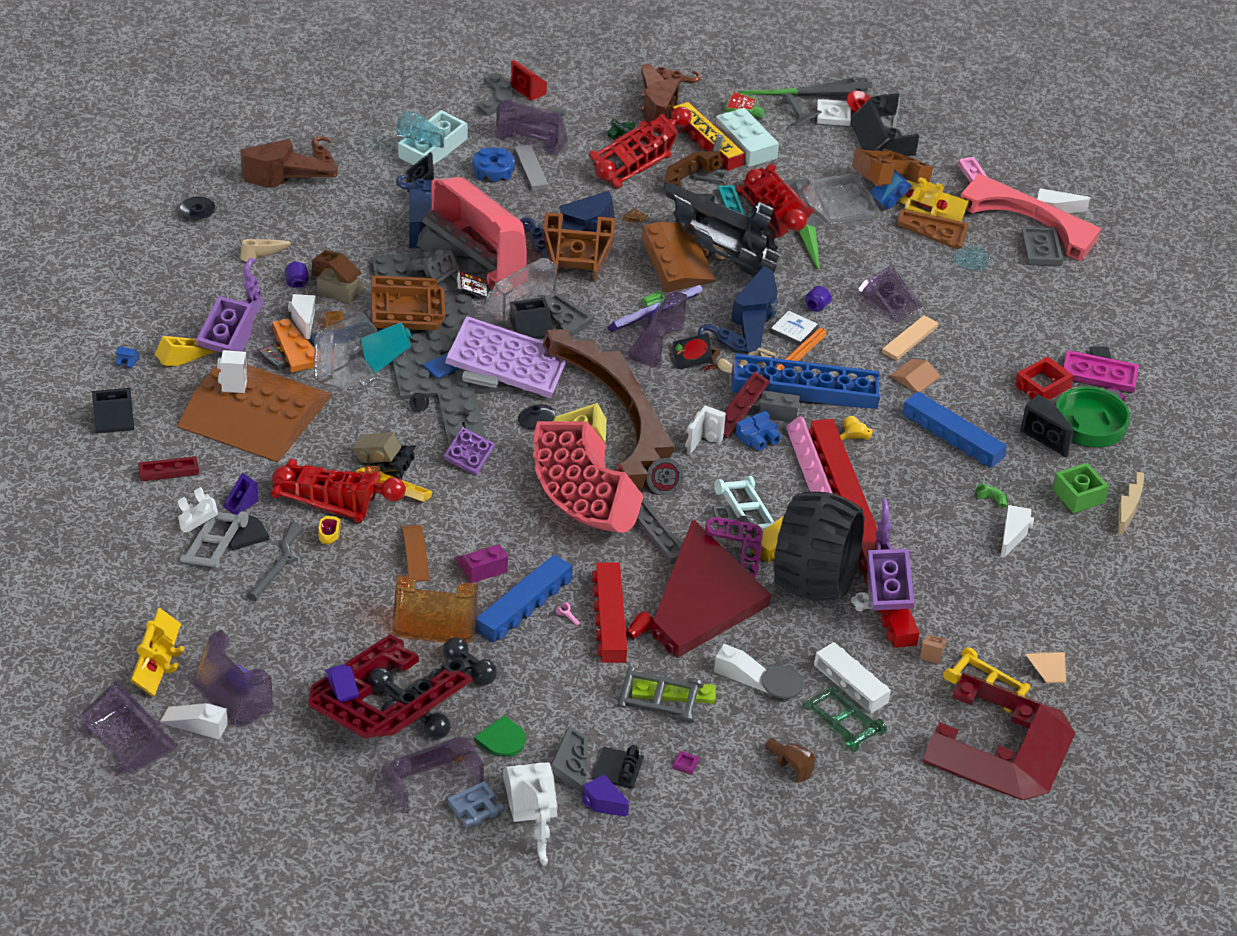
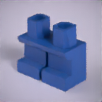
M766 411L736 423L735 435L749 448L753 446L760 451L766 447L767 440L775 445L780 442L781 438L780 433L777 431L778 424H773L769 420L770 415Z

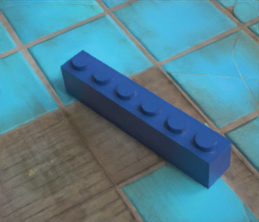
M919 391L904 401L902 414L907 419L917 422L922 428H926L933 432L935 436L943 438L951 446H956L966 455L977 459L982 465L992 468L1005 458L1006 444Z
M555 554L552 555L476 618L475 631L493 643L499 638L503 639L512 627L516 628L524 617H530L536 607L543 606L548 597L556 595L564 584L568 585L573 578V565Z

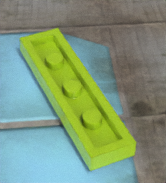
M633 679L632 698L653 700L657 682ZM704 684L703 688H699L695 703L715 704L716 685ZM665 685L662 700L687 702L690 689Z

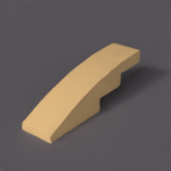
M1142 472L1136 473L1134 484H1129L1126 496L1121 495L1118 507V534H1123L1137 511L1144 483V473Z

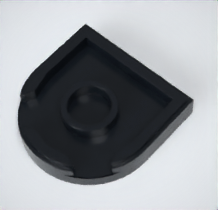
M248 515L246 527H239L229 546L233 551L269 540V534L258 518ZM227 521L223 528L224 536L232 522Z

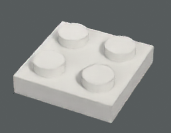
M818 99L817 110H821L822 113L817 115V124L850 126L851 114L847 101Z

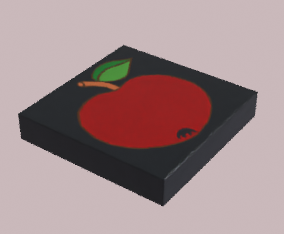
M708 333L673 342L677 369H684L713 361Z

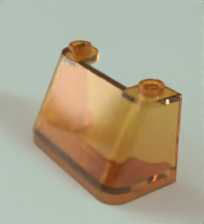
M397 575L392 633L396 637L445 643L449 638L458 637L465 640L467 644L472 642L478 616V584H460L457 587L456 593L416 589V581L412 577Z

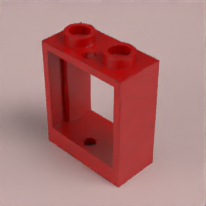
M1047 356L1019 371L1016 376L1015 386L1018 390L1029 395L1031 399L1040 395L1050 400L1072 387L1074 375ZM1043 373L1053 380L1054 383L1043 388L1031 378Z

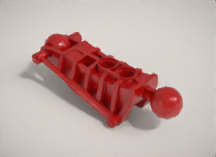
M680 106L672 111L669 120L662 113L649 124L646 121H642L638 127L614 140L607 147L598 152L595 150L589 152L588 156L594 162L596 176L601 180H606L608 183L612 182L611 184L614 188L619 189L625 180L637 173L643 172L664 158L672 157L670 150L678 135L675 127L683 128L690 124L692 119L690 110ZM636 150L638 153L641 154L639 156H636L634 151ZM618 156L625 165L616 171L615 164L608 160L609 158L612 159ZM621 174L626 175V176L622 177L621 179H618V178H617V177L620 176Z
M769 164L765 167L766 169L762 167L760 169H751L743 180L744 184L739 185L735 189L737 194H743L753 207L756 201L773 207L768 227L771 229L774 238L782 237L789 232L787 227L792 231L803 230L807 224V218L814 213L812 207H807L794 190L776 173V166L774 164Z
M289 459L286 465L279 467L272 474L273 490L271 491V496L278 499L280 496L310 504L311 507L351 518L358 524L365 519L370 501L375 499L377 493L382 494L390 502H396L401 500L406 492V486L399 478H388L383 483H380V475L377 471L369 474L361 471L359 473L337 471V469L330 471L320 466L318 468L309 465L300 466L297 465L298 463L294 459Z

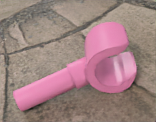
M564 602L562 604L565 611L559 606L556 608L558 615H566L576 626L580 624L570 612L571 608L568 603Z

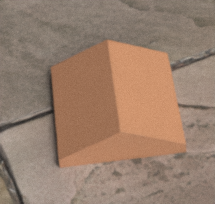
M911 359L889 377L914 392H922L941 376L927 360Z

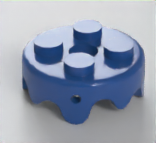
M482 148L473 156L472 170H474L476 178L481 181L485 176L489 177L492 182H496L501 178L507 181L512 177V172L515 170L514 156L504 148Z

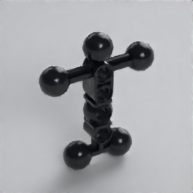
M453 637L444 643L442 649L444 657L447 659L446 664H442L441 669L431 671L428 676L417 680L404 690L393 683L392 673L383 667L372 669L368 674L367 683L371 686L372 691L376 693L386 692L395 699L383 704L380 710L383 712L398 701L407 705L431 689L430 679L445 669L451 673L457 670L464 673L471 669L472 678L476 683L488 685L496 679L497 668L490 660L476 659L468 652L469 649L465 640ZM429 712L419 719L424 723L426 734L433 739H442L450 731V720L442 713L432 714Z

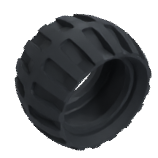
M804 492L794 495L783 516L777 538L773 565L774 580L777 584L788 592L805 599L818 601L842 599L848 592L859 562L864 535L865 516L863 509L852 501L832 493Z

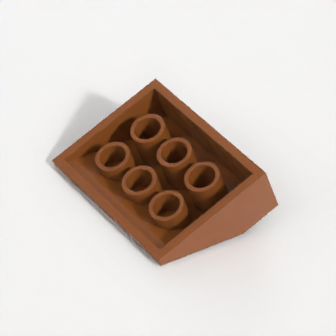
M657 222L643 226L641 239L666 293L715 282V277L701 246L694 242L695 236L685 232L679 223Z

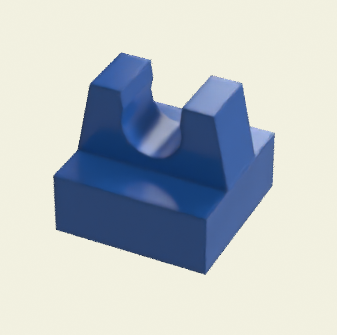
M117 347V365L122 366L124 361H128V368H132L140 357L136 349Z

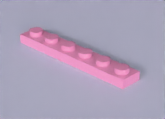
M799 416L786 425V429L810 492L833 494L805 419Z

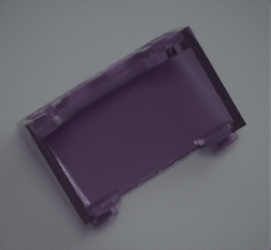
M505 99L497 106L496 139L504 141L507 137L515 138L519 134L546 142L545 147L550 149V154L558 156L566 145L568 136L563 117L560 114L518 103L510 99Z
M672 291L664 297L646 319L630 346L628 359L660 369L663 363L661 356L665 333L670 334L673 330L682 331L684 327L687 294Z
M219 630L212 634L207 641L193 676V685L212 705L227 709V720L237 727H244L273 711L272 678L262 669H252L244 673L225 654V649L229 646V637L223 630Z
M117 681L78 716L83 722L81 727L89 735L94 733L117 757L116 759L119 762L116 765L125 774L127 772L134 773L169 754L178 746L142 705Z

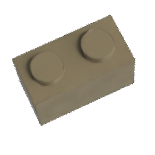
M394 432L363 434L353 447L359 462L362 463L391 462L401 449V445Z

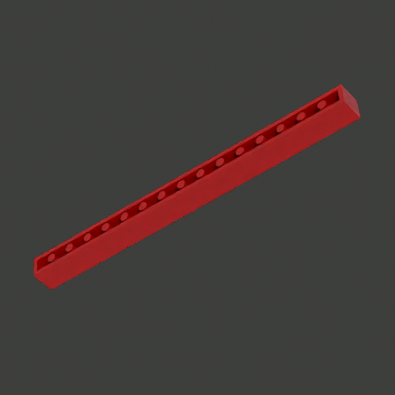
M834 419L812 420L811 427L808 430L833 494L852 501L864 511V535L859 556L860 571H864L865 584L868 585L867 554L868 550H876L875 538L876 529L878 528ZM910 609L876 610L877 613L881 614L882 627L887 629V640L892 642L894 648L917 646L920 633Z

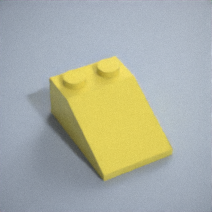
M598 403L555 416L553 420L588 422L602 441L606 443L607 419Z

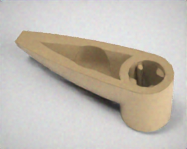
M245 239L242 241L240 259L247 262L252 257L256 260L258 257L280 252L289 247L291 243L284 240Z

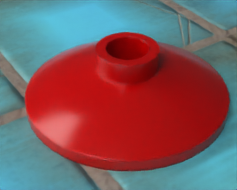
M851 91L847 95V104L855 113L871 97L861 91Z

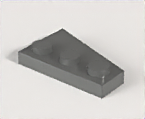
M569 726L550 763L552 772L581 792H583V785L586 784L585 776L587 775V768L585 767L587 737L572 726Z

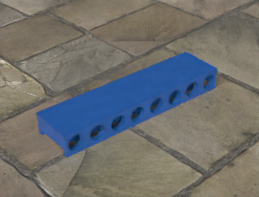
M744 354L735 355L734 364L732 365V392L738 393L754 371L770 381L764 391L800 396L799 401L878 409L880 401V371ZM746 360L748 364L741 366L738 365V361ZM764 362L766 367L760 368L756 363ZM781 364L784 366V369L778 370L774 366ZM798 366L801 367L803 370L801 372H796L792 368ZM819 369L821 373L815 375L811 370ZM836 371L839 375L833 377L829 372ZM854 373L857 375V378L851 379L847 375ZM869 375L874 376L875 380L869 381L865 377Z

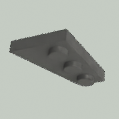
M554 292L545 298L550 308L551 317L561 330L567 329L570 336L575 335L594 323L592 315L558 293Z

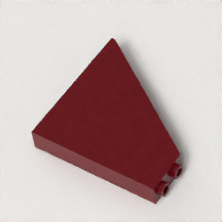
M693 520L653 620L651 634L655 640L665 647L668 653L678 658L769 607L771 594L712 536L708 535L703 527Z

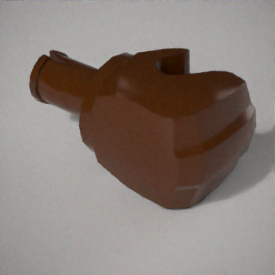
M770 738L766 742L765 749L778 756V764L784 767L790 763L791 767L796 769L797 783L806 781L811 777L815 766V756L810 750L796 743H789L784 746L774 738Z

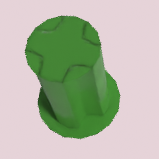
M659 290L642 298V302L646 307L664 300Z

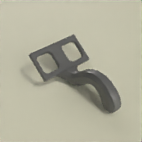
M787 92L783 95L784 103L790 104L798 117V120L791 123L793 126H798L822 113L821 110H815L809 114L803 113L796 99Z
M718 134L714 142L713 151L720 152L721 145L724 142V135ZM699 169L696 171L694 178L724 183L727 172L716 169L711 173H707L706 176L697 175L698 172L706 171ZM714 175H723L724 177L723 179L714 178Z
M730 505L712 506L715 517H718L716 510H725L728 518L724 519L754 524L746 511H743L745 516L738 518ZM731 525L732 528L738 529L737 526ZM752 529L750 532H746L752 535L751 538L755 537L756 533L754 529Z

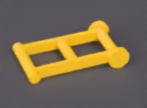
M970 647L964 648L961 652L962 658L952 669L948 668L943 673L944 679L956 684L961 678L960 672L970 663L989 674L985 679L986 681L993 683L996 679H999L1018 689L1017 693L1025 695L1030 689L1028 683L1022 684L978 659L976 651ZM1005 707L1003 708L1005 711H1007V712H1009V713L1012 711V710L1007 709V708H1005Z

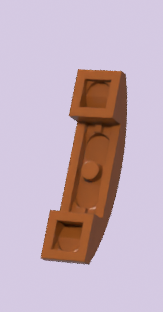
M401 525L409 582L429 581L422 525Z

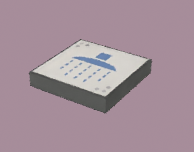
M788 310L770 328V333L800 346L819 328V324Z

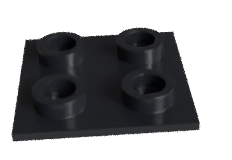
M416 445L401 446V449L391 462H375L371 469L379 472L391 471L392 477L402 479L404 471L408 470L411 462L415 459L413 451Z
M636 745L628 747L627 752L603 746L592 779L605 775L613 784L634 788L644 756L639 755L640 751Z

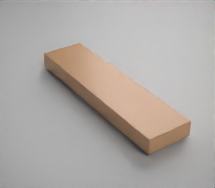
M923 315L882 349V353L897 361L938 327V322Z

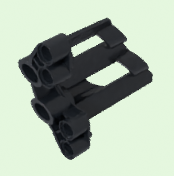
M671 182L664 186L666 196L675 201V211L673 214L683 230L695 236L694 242L707 250L732 260L740 271L753 277L763 267L770 269L774 274L780 253L765 247L767 237L763 234V231L769 225L773 207L756 201L750 217H747ZM693 209L706 215L710 227L693 220ZM713 244L725 249L727 253L714 248Z

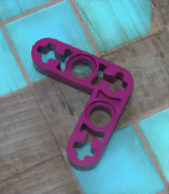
M719 517L710 518L705 525L706 533L713 537L741 541L742 547L739 563L746 569L748 562H754V564L750 565L749 570L753 572L751 575L755 578L758 573L763 536L761 527L752 523ZM715 522L717 527H723L726 524L724 533H722L723 529L720 528L713 531L710 525ZM729 526H737L739 529L738 535H731ZM743 527H745V532H750L754 529L755 533L758 534L754 538H751L752 535L745 533L744 537L741 536L743 534ZM747 548L755 550L756 555L754 558L746 556L745 551Z

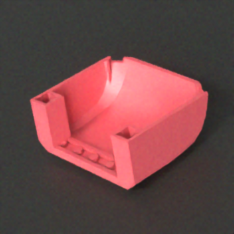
M463 177L432 180L431 209L434 212H438L448 222L453 223L462 232L467 233L476 242L481 243L486 249L497 255V269L487 274L488 288L497 295H500L526 282L527 250L523 223Z

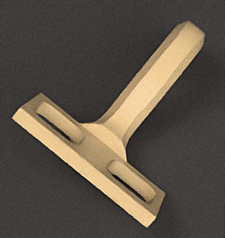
M761 348L748 354L776 358V353ZM720 359L718 361V368L724 373L732 374V364L726 359ZM742 360L738 365L745 366L748 362Z

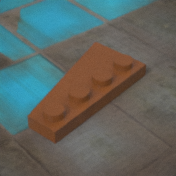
M901 209L897 225L958 250L962 249L969 224Z

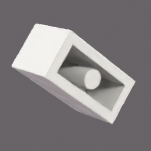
M223 350L222 357L218 358L217 368L221 369L218 383L222 385V392L245 393L247 385L246 352Z

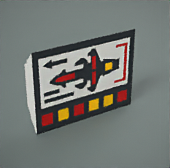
M459 270L457 277L459 289L489 298L487 279Z

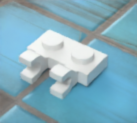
M201 487L194 491L199 501L198 505L194 507L191 503L188 505L185 497L178 500L179 507L183 512L178 516L180 528L183 532H189L218 515L215 500L209 497L208 494L204 495Z

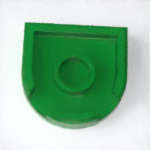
M504 715L475 736L474 741L494 756L512 757L524 749L526 735L520 726Z

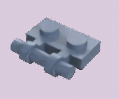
M485 781L448 798V805L458 818L465 815L468 816V818L462 821L465 828L472 825L477 826L481 824L482 820L489 817L492 819L504 810L502 803L496 805L492 803L496 801V794ZM482 807H484V809H485V810H483V811H481V812H479V813H477V812L475 811V810L480 809V808H482Z

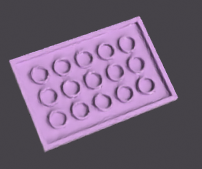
M466 316L445 363L470 372L497 377L500 382L552 398L567 361L555 356H549L543 346V341Z

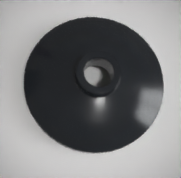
M190 197L181 203L180 212L190 219H204L215 212V204L206 197Z
M545 404L532 405L520 412L518 421L524 428L535 429L537 421H553L555 419V411L551 406Z

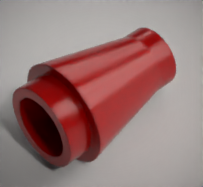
M646 611L638 613L626 630V635L634 640L650 630L653 626V617Z

